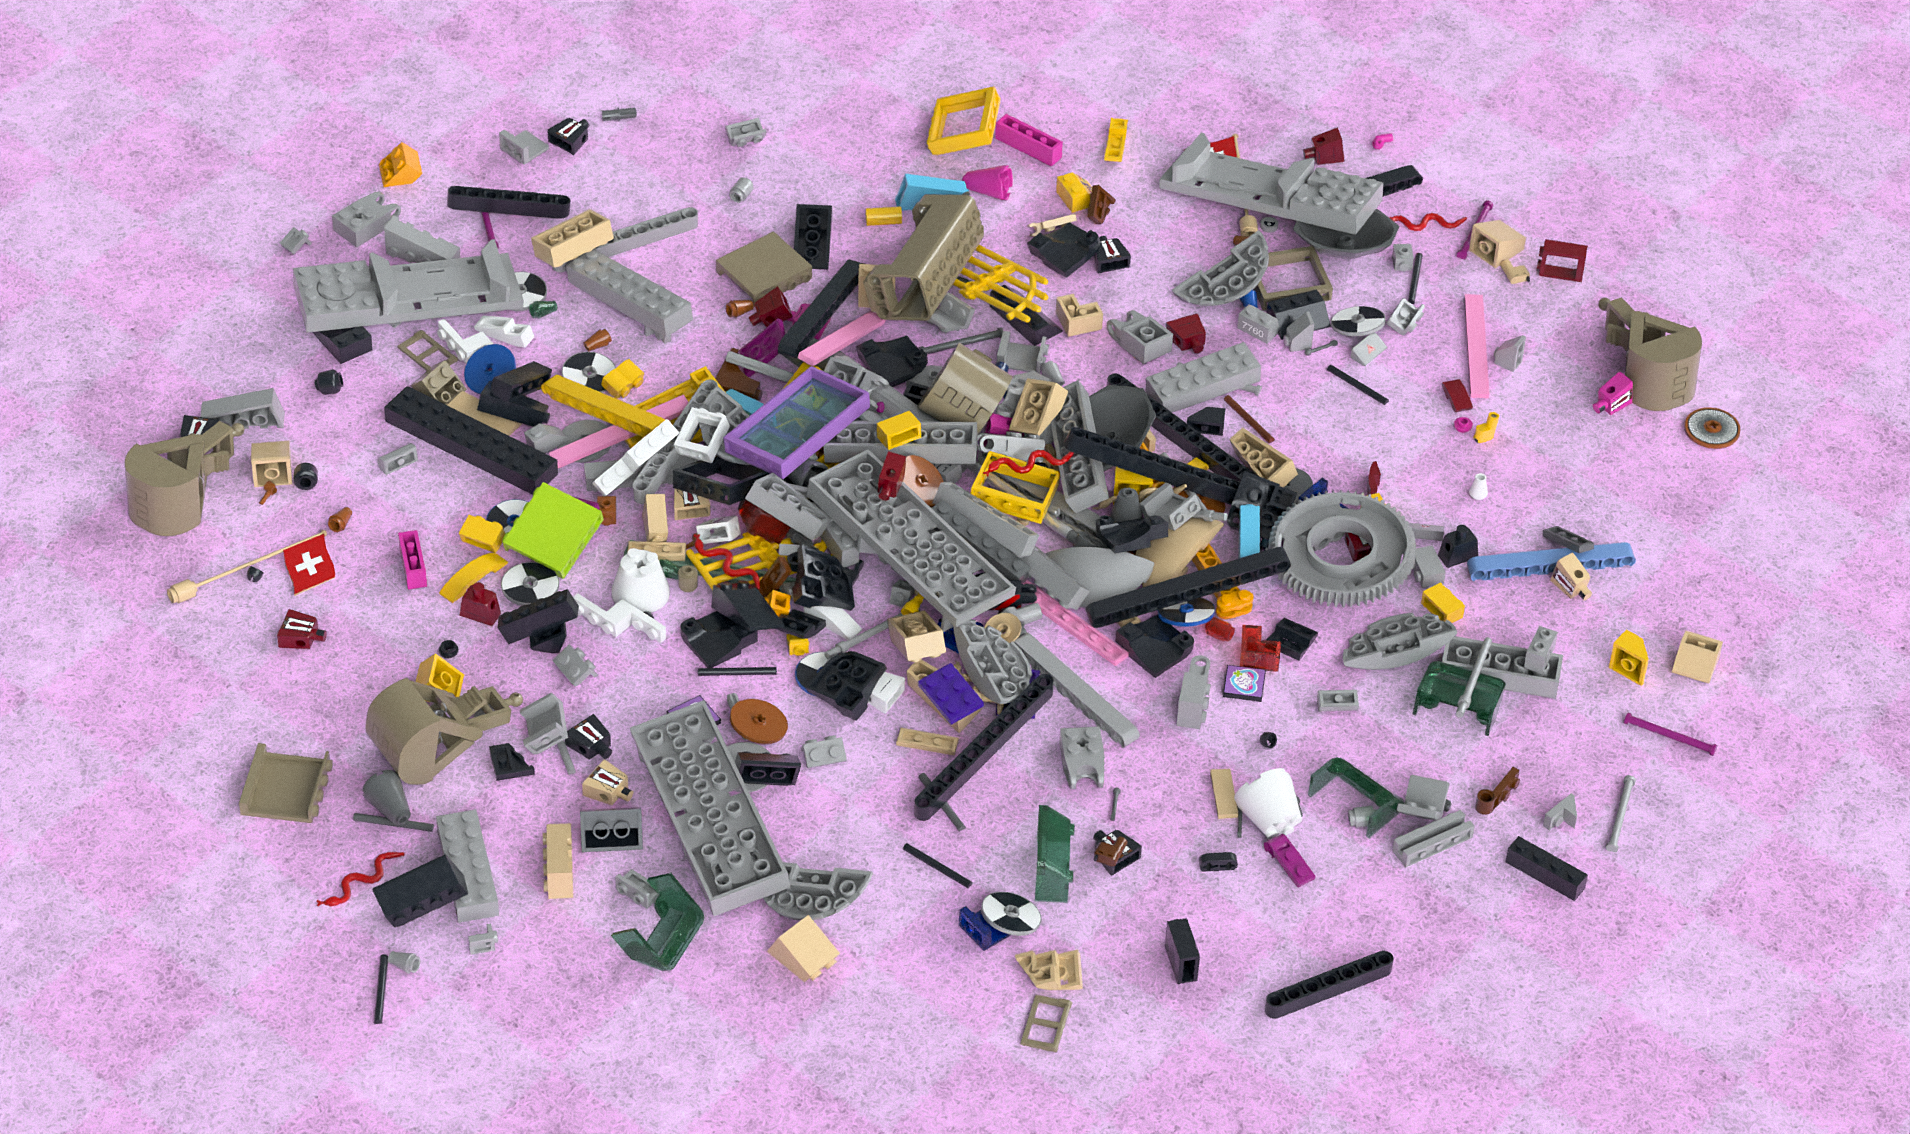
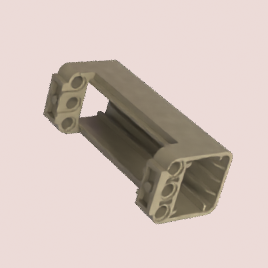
M936 194L922 196L912 209L916 229L892 264H879L875 266L863 281L872 312H876L884 320L927 321L932 317L984 237V227L981 224L980 211L977 209L973 197L970 195ZM892 277L911 278L912 284L900 302H898Z

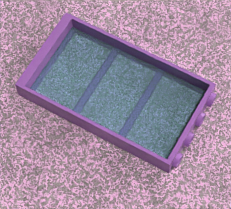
M811 366L724 436L725 452L770 474L775 473L778 477L784 479L870 408L869 392Z

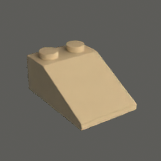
M1027 378L1009 430L1040 436L1063 408L1068 391L1056 382Z

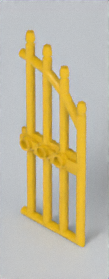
M978 245L975 251L1002 265H995L993 267L971 256L968 260L969 263L989 273L978 275L964 267L961 274L974 280V282L964 283L956 279L953 285L960 288L959 293L963 297L968 299L979 298L1008 313L1006 317L1009 321L1016 317L1023 322H1030V317L1022 313V311L1026 307L1035 312L1041 311V307L1031 301L1034 296L1042 300L1048 299L1046 293L1036 289V281L1047 285L1048 280ZM1017 271L1029 277V285L1010 274ZM1006 281L1028 293L1023 298L996 283ZM992 289L1019 303L1016 308H1012L982 291Z
M781 526L761 531L760 528H753L742 534L744 538L707 550L715 548L732 550L749 544L753 550L734 555L731 564L758 556L762 562L744 567L758 571L765 568L769 570L778 556L785 557L787 561L788 556L779 555L776 550L779 549V544L794 543L791 542L790 538L774 543L769 542L768 537L781 534ZM822 539L821 542L814 544L822 552H825L827 549ZM692 549L686 551L687 557L712 591L713 585L738 578L726 574L712 578L709 572L722 568L725 559L703 565L700 560L707 557L694 553ZM754 580L748 581L749 584H753Z

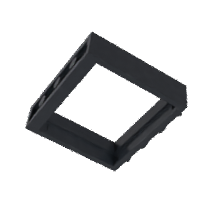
M716 455L712 463L698 460L674 469L673 488L732 505L745 500L754 482L770 473L754 465L732 463ZM717 473L740 481L726 484L706 477Z

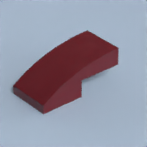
M1460 379L1442 382L1445 396L1447 399H1450L1454 412L1473 408L1467 390Z
M1377 461L1372 462L1369 470L1367 495L1376 494L1377 486L1380 485L1381 473Z

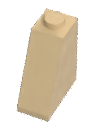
M646 494L642 519L647 542L667 541L668 526L665 494Z

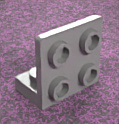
M506 130L499 132L500 149L524 165L549 149L548 144L527 130L516 136Z
M948 292L942 300L939 309H936L927 322L935 324L943 332L968 329L975 309Z
M1411 775L1404 804L1398 803L1397 812L1430 820L1441 819L1449 782Z

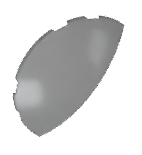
M1258 230L1230 250L1231 255L1204 273L1202 270L1198 271L1173 288L1172 292L1186 302L1201 306L1227 304L1243 297L1257 286L1268 267V245L1263 234Z
M718 386L711 391L704 401V409L708 412H718L726 416L730 425L726 435L750 416L743 410L742 405ZM699 422L702 438L708 446L717 427ZM760 429L745 440V442L779 458L784 453L793 450V446ZM723 439L716 454L717 456L732 463L751 465L726 453Z
M1071 547L1045 553L1090 591L1080 607L1084 608L1090 603L1136 590L1142 582H1147L1154 568V562L1126 552L1115 554L1111 549Z
M1413 613L1390 616L1368 625L1367 631L1364 633H1356L1349 640L1350 646L1348 649L1343 651V662L1345 666L1369 670L1404 666L1421 660L1439 650L1457 634V630L1449 620L1441 621L1438 615L1426 613L1423 617H1415Z
M973 619L954 627L956 644L968 676L983 695L999 704L1011 703L1030 685L1029 679L1032 676V672L1027 658L1013 641L1008 643L1001 637L1002 633L991 626L984 628L976 625V620Z
M783 862L788 872L791 887L766 896L763 899L768 906L786 918L801 921L809 915L812 920L823 919L851 905L863 893L873 873L872 871L834 868L833 871L799 868L796 863Z

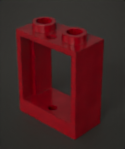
M1545 239L1544 246H1540L1539 256L1542 257V260L1538 259L1536 269L1540 270L1539 276L1582 282L1588 245ZM1547 255L1578 259L1577 269L1547 265Z

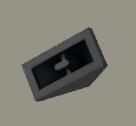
M566 623L529 636L530 648L533 651L560 653L567 636Z

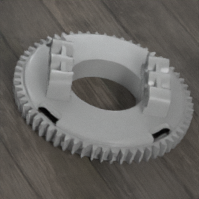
M1334 490L1332 493L1325 491V494L1322 495L1318 492L1317 496L1311 494L1309 499L1304 497V501L1299 499L1297 504L1292 503L1291 508L1287 507L1286 512L1283 511L1282 515L1278 516V520L1275 521L1270 532L1268 550L1280 547L1281 540H1284L1283 548L1291 562V567L1287 571L1276 575H1278L1279 580L1282 579L1283 585L1287 584V589L1293 588V593L1299 591V597L1305 594V600L1311 597L1313 603L1319 600L1321 605L1325 601L1327 606L1334 603L1335 607H1337L1338 603H1341L1342 607H1345V604L1350 607L1354 604L1360 606L1362 601L1367 605V600L1374 603L1375 597L1381 600V595L1387 597L1388 592L1393 593L1394 588L1399 589V584L1403 585V581L1407 580V576L1411 574L1416 558L1414 532H1412L1409 522L1405 521V516H1401L1400 511L1396 512V507L1391 508L1390 503L1385 505L1384 500L1378 501L1377 496L1373 499L1371 494L1364 496V492L1360 495L1356 491L1350 493L1349 490L1347 493H1343L1341 490L1339 493H1335ZM1340 503L1356 506L1361 505V509L1354 510L1341 508ZM1345 532L1362 537L1369 543L1372 549L1369 555L1351 565L1330 564L1320 559L1314 552L1324 549L1329 542L1340 540ZM1404 554L1402 563L1400 564L1401 555Z

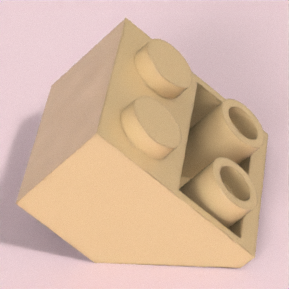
M1685 630L1672 673L1709 684L1720 658L1723 641Z

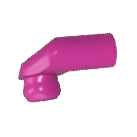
M1392 133L1375 136L1372 142L1373 147L1381 149L1384 143L1393 141Z

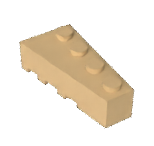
M1243 427L1229 439L1235 454L1255 475L1278 483L1281 487H1285L1298 475L1290 458Z
M923 660L914 662L907 670L908 685L949 724L918 686L919 680L938 669ZM975 691L977 695L982 699V694ZM982 708L950 726L960 733Z
M571 823L546 824L547 833H543V845H547V848H543V861L547 860V864H543L544 876H547V880H544V892H548L549 899L573 898Z

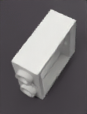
M692 407L674 443L677 453L712 463L723 441V437L730 427L726 416L722 413H712L703 408L697 409ZM699 422L717 427L708 446L689 442Z

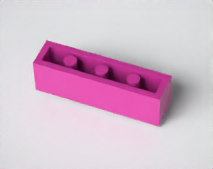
M1005 114L996 122L995 139L1051 167L1062 158V141L1008 114Z

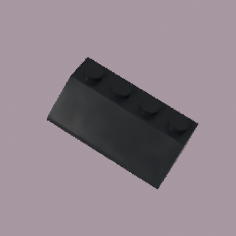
M1005 284L1002 285V287L1025 298V296H1023L1018 290L1013 289ZM994 290L990 291L991 297L1012 308H1016L1019 303ZM991 304L989 305L1033 346L1040 344L1043 336L1048 340L1063 332L1042 311L1035 312L1026 307L1022 313L1030 317V322H1023L1016 317L1009 321L1006 317L1008 313Z
M446 854L372 888L386 919L393 927L402 926L468 895L465 876Z

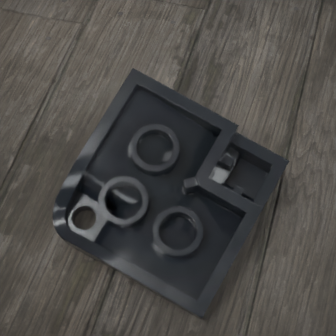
M1069 222L1052 233L1045 235L1038 233L1027 242L1030 253L1042 259L1043 264L1068 278L1092 258L1099 248L1100 239L1096 232L1092 230L1086 232Z
M907 335L885 342H875L873 339H870L856 346L858 357L866 365L867 370L883 377L891 387L914 378L928 364L926 352L923 349L919 350Z
M1245 471L1228 513L1227 524L1231 529L1239 531V523H1234L1233 518L1239 519L1240 505L1252 504L1260 506V538H1265L1269 541L1270 532L1275 521L1278 520V516H1281L1283 511L1286 512L1287 507L1291 508L1297 492Z
M1104 515L1096 520V532L1100 540L1116 554L1150 548L1151 540L1168 537V522L1157 515L1150 516L1148 519L1145 517L1116 522L1111 516Z
M805 545L798 547L797 575L795 585L792 587L794 603L809 609L814 606H827L851 611L855 607L849 572L840 564L836 557Z
M718 611L698 620L691 617L680 625L683 641L707 668H713L742 654V649L758 642V631H749Z
M1158 614L1137 624L1129 622L1116 631L1115 642L1128 651V656L1154 678L1184 660L1194 648V638L1185 630L1179 632L1172 625L1163 622L1158 617Z
M849 651L828 660L806 686L808 693L832 705L842 715L857 721L868 708L867 704L872 691L883 673L887 670V667L884 663L861 653Z

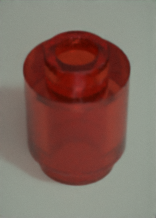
M1213 617L1205 625L1207 635L1223 642H1229L1235 633V628L1232 627V624Z

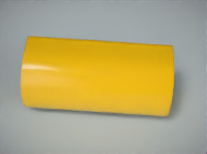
M901 206L865 208L867 226L902 224Z

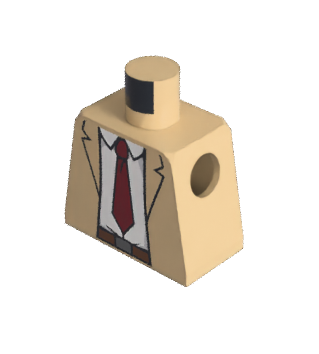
M674 489L675 520L711 516L709 499Z
M1572 552L1558 560L1550 581L1570 599L1579 595L1585 601L1592 595V592L1587 587L1590 575Z
M603 760L582 783L583 796L609 805H613L618 798L628 802L633 796V791L628 789V776L606 760Z

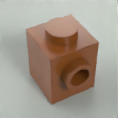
M597 496L599 510L602 511L604 519L601 525L609 526L616 524V496Z

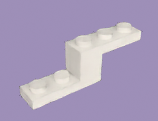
M445 319L438 321L439 330H437L439 338L445 340L448 348L451 351L454 350L460 361L463 360L466 364L478 349L493 344L483 332L463 340Z
M666 419L628 450L618 462L599 476L592 484L603 496H607L645 465L654 454L674 439L679 432Z
M578 593L573 597L579 605L578 615L587 618L592 625L596 624L601 627L606 634H612L617 637L630 625H633L636 630L643 631L652 640H657L661 643L666 639V627L623 599L606 612Z

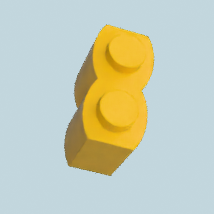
M627 359L603 377L601 386L614 398L618 399L621 396L624 398L633 387L638 388L644 381V372L630 359Z

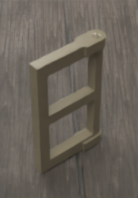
M423 330L418 331L414 336L398 345V349L426 371L431 367L422 360L438 350L448 358L446 361L449 365L458 361L455 355L442 347ZM422 338L432 345L431 348L418 356L407 349L408 346Z
M1035 995L1020 1045L1057 1053L1072 1002L1067 999ZM1039 1003L1064 1008L1060 1022L1035 1018ZM1032 1024L1057 1029L1053 1044L1028 1039Z

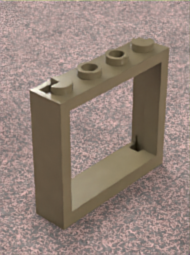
M1312 246L1269 252L1268 267L1310 261L1321 285L1267 293L1262 281H1260L1253 288L1257 293V299L1263 311L1267 310V302L1317 289L1324 301L1332 300L1333 287L1323 265Z

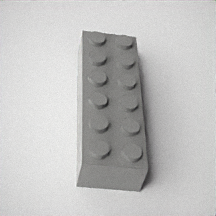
M1245 342L1146 377L1145 392L1169 411L1175 412L1243 388L1246 385L1259 382L1261 379V365Z
M1454 636L1445 644L1439 679L1468 683L1484 641ZM1491 643L1475 685L1556 699L1563 655L1552 653L1543 674L1524 668L1528 649Z
M477 810L436 816L437 832L442 854H446L463 873L467 885L468 895L453 901L458 923L499 916L498 898Z

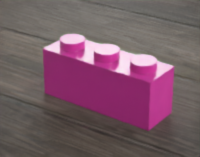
M417 530L398 533L399 549L408 590L427 587L426 569Z

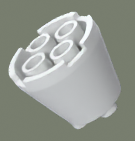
M632 548L621 559L612 585V599L615 604L623 599L642 612L648 611L652 613L661 609L667 603L670 595L669 584L656 553Z
M1283 768L1261 773V778L1254 780L1250 785L1246 782L1239 788L1234 796L1237 806L1266 835L1268 840L1281 833L1284 835L1293 833V827L1303 820L1292 778Z

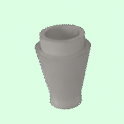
M1048 361L1042 365L1041 371L1043 376L1051 379V382L1058 383L1060 386L1065 384L1057 363Z
M392 951L388 956L389 963L408 974L410 972H417L420 967V958L415 953Z

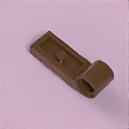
M778 556L760 580V589L758 591L763 597H767L772 590L778 591L792 572L785 557Z
M1512 767L1493 791L1488 789L1480 790L1476 799V811L1487 815L1502 801L1506 802L1511 789L1515 790L1520 783V770Z

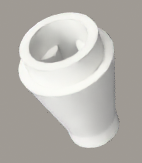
M1482 473L1476 474L1469 490L1472 498L1482 500L1487 497L1486 475Z

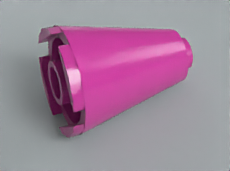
M1001 165L968 171L963 175L962 181H965L968 190L1000 200H1008L1011 193L1007 192L1009 187L1013 186V174L1011 168H1008L1009 165Z

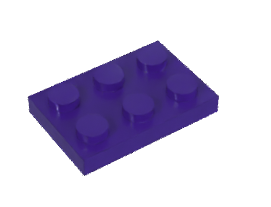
M952 663L918 681V686L950 725L984 707L982 699Z

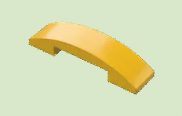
M1111 118L1104 160L1122 162L1128 119Z
M495 552L482 555L456 572L443 586L439 594L451 603H454L465 594L466 589L470 585H473L491 571L496 573L509 562Z

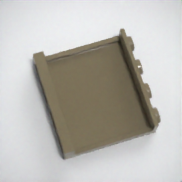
M774 231L716 259V272L720 276L726 274L753 299V304L777 286L784 293L812 279V265Z
M258 743L239 801L240 815L312 823L314 817H318V802L323 801L324 790L322 789L327 787V773L331 772L333 767V760H330L329 751H326L324 759L269 753L267 752L266 744Z

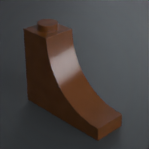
M731 348L730 351L739 354V349ZM725 359L715 377L723 390L727 392L733 389L754 400L760 401L763 391L760 390V382L749 378L740 370L738 365L727 362Z

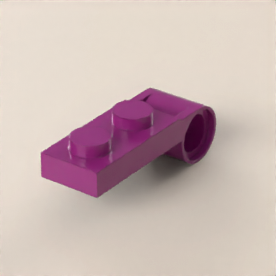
M1280 834L1264 842L1265 851L1272 855V859L1276 858L1298 888L1315 880V874L1286 835Z

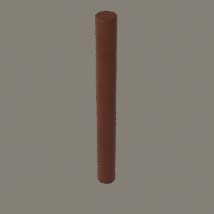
M1230 395L1225 396L1224 401L1268 443L1275 441V438Z

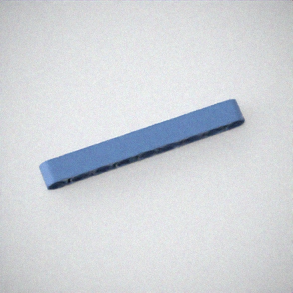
M1623 542L1594 545V549L1582 553H1577L1568 548L1477 556L1467 561V568L1472 581L1478 579L1483 581L1499 577L1503 579L1513 578L1512 576L1524 577L1531 576V574H1549L1554 572L1558 560L1572 552L1585 569L1593 568V570L1605 569V567L1617 568L1623 567V565L1633 566L1636 558L1631 545Z

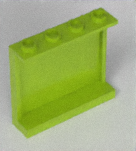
M543 482L540 487L535 489L531 501L525 504L520 517L514 520L510 532L504 535V549L507 552L509 549H512L554 570L558 577L564 579L603 522L602 511Z

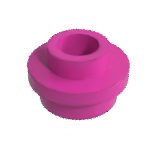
M1459 417L1454 421V427L1459 432L1465 433L1472 429L1473 423L1469 418Z

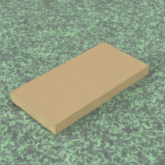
M461 391L447 405L508 436L522 425V423L478 411L479 399L464 391Z

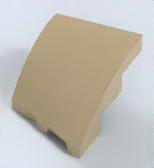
M1078 949L1060 954L1053 950L1040 954L1029 951L1015 955L1016 960L1037 988L1045 990L1083 989L1081 958ZM1061 980H1067L1069 984L1061 985Z

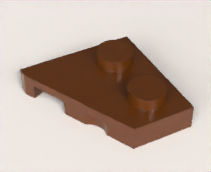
M1100 185L1092 186L1090 204L1087 211V217L1095 224H1103L1106 215L1110 212L1109 205L1116 202V199Z

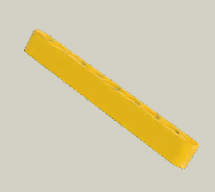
M557 374L541 385L542 392L550 395L551 399L641 437H646L665 421L662 417Z

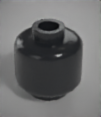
M334 369L320 372L315 380L317 391L320 390L323 395L338 393L344 385L341 373Z
M304 462L296 466L293 474V481L296 487L301 490H310L318 483V470L313 464Z

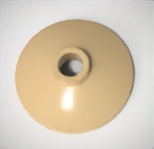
M1000 613L993 616L984 627L991 626L1002 633L1001 637L1008 643L1015 641L1021 633V622L1017 616L1011 613Z

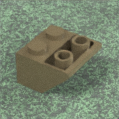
M446 360L433 365L410 385L413 389L445 405H448L461 391L465 392L467 390Z

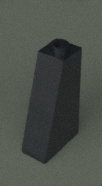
M492 381L487 383L480 394L478 411L532 427L538 424H548L550 413H548L549 406L527 396L508 403L490 394Z

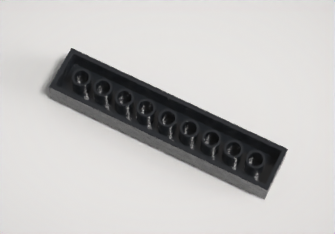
M406 386L384 407L385 422L532 495L535 489L540 487L543 482L549 484L558 475L557 459L409 386Z

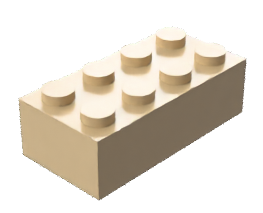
M591 209L531 237L535 257L554 268L560 267L563 263L574 260L578 256L590 252L600 245H605L608 241L614 239L610 220Z
M925 610L887 619L891 641L908 661L918 662L924 657L935 658L941 656L942 653H946L943 631Z

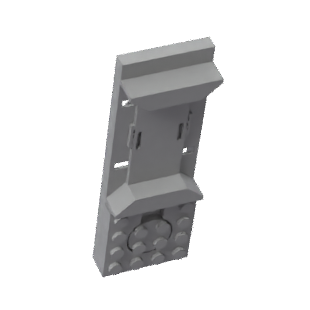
M1204 133L1199 134L1159 179V188L1355 235L1382 202L1383 182L1362 178L1358 175L1345 174L1341 171L1327 170L1323 167H1317L1314 171L1313 158L1293 162L1288 169H1283L1210 152V142ZM1198 181L1203 182L1200 187L1195 186ZM1256 195L1262 196L1259 200H1254Z
M495 239L490 240L481 250V256L390 266L388 260L375 253H369V268L367 267L366 260L293 268V286L306 333L523 308L524 303L509 254H499ZM485 295L486 302H480L478 296ZM420 302L422 309L415 310L413 303Z
M869 449L809 479L807 496L853 540H858V552L879 554L943 615L941 623L943 632L953 626L957 627L1015 596L1016 587L904 482H902L895 498L890 497L889 500L884 501L878 497V481L884 463ZM936 527L941 530L932 533V535L928 532ZM980 569H982L985 572L984 574L978 577L973 575V573L979 571Z
M705 700L630 727L631 736L637 746L640 761L645 763L682 843L685 858L693 870L713 916L790 888L788 872ZM714 737H716L718 741L711 743ZM741 788L742 793L730 796L729 792ZM684 809L686 814L675 817V812Z

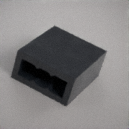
M1188 919L1167 921L1165 949L1177 984L1198 981L1200 954Z

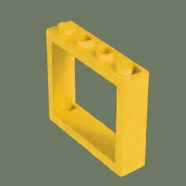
M995 86L937 98L934 114L931 118L929 136L926 140L927 148L931 151L932 155H941L992 143L1001 100ZM984 106L979 130L942 138L947 114Z
M989 451L972 485L971 494L1002 513L1041 524L1058 488L1060 472L1034 464L1030 472L1020 474L1013 471L1007 464H1000L998 470L994 472L1049 488L1043 504L983 486L987 478L983 472L988 471L991 462L1002 457L1013 460L1021 467L1026 466L1027 462Z

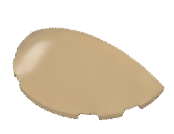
M1190 518L1175 531L1168 528V537L1151 540L1150 548L1138 549L1136 556L1154 562V568L1146 583L1142 582L1143 587L1181 576V572L1199 550L1203 551L1224 526V523L1218 520L1204 521V519Z

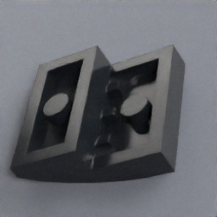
M792 609L788 615L781 614L779 616L784 623V628H777V630L802 639H808L826 627V620Z
M1283 618L1276 625L1275 631L1266 639L1265 646L1300 660L1318 636V632Z

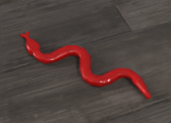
M1429 213L1422 218L1420 224L1415 225L1401 215L1389 217L1394 222H1402L1405 227L1413 231L1425 229L1429 220H1436L1441 226L1450 229L1458 227L1467 220V217H1464L1454 223H1449L1437 213Z
M1037 449L1031 452L1026 466L1023 467L1017 465L1009 458L1002 457L991 462L988 471L983 472V474H986L988 477L989 472L998 470L1000 464H1007L1016 473L1025 474L1033 469L1037 457H1043L1050 464L1060 466L1068 462L1074 453L1070 451L1062 459H1056L1049 452Z
M700 534L693 535L696 538L694 546L700 555L704 557L725 556L726 559L722 570L726 575L731 577L750 575L753 577L756 588L760 589V578L755 570L750 568L731 569L730 565L734 559L731 551L725 548L704 550L703 542L699 539Z
M386 852L378 855L374 860L376 871L374 875L368 876L357 872L349 873L341 882L344 895L340 898L332 896L325 901L317 900V906L321 904L337 906L347 902L351 896L349 885L351 881L356 880L370 884L378 882L384 874L382 861L404 856L405 853Z

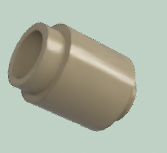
M686 565L678 571L679 588L682 591L689 593L698 587V571L694 566Z

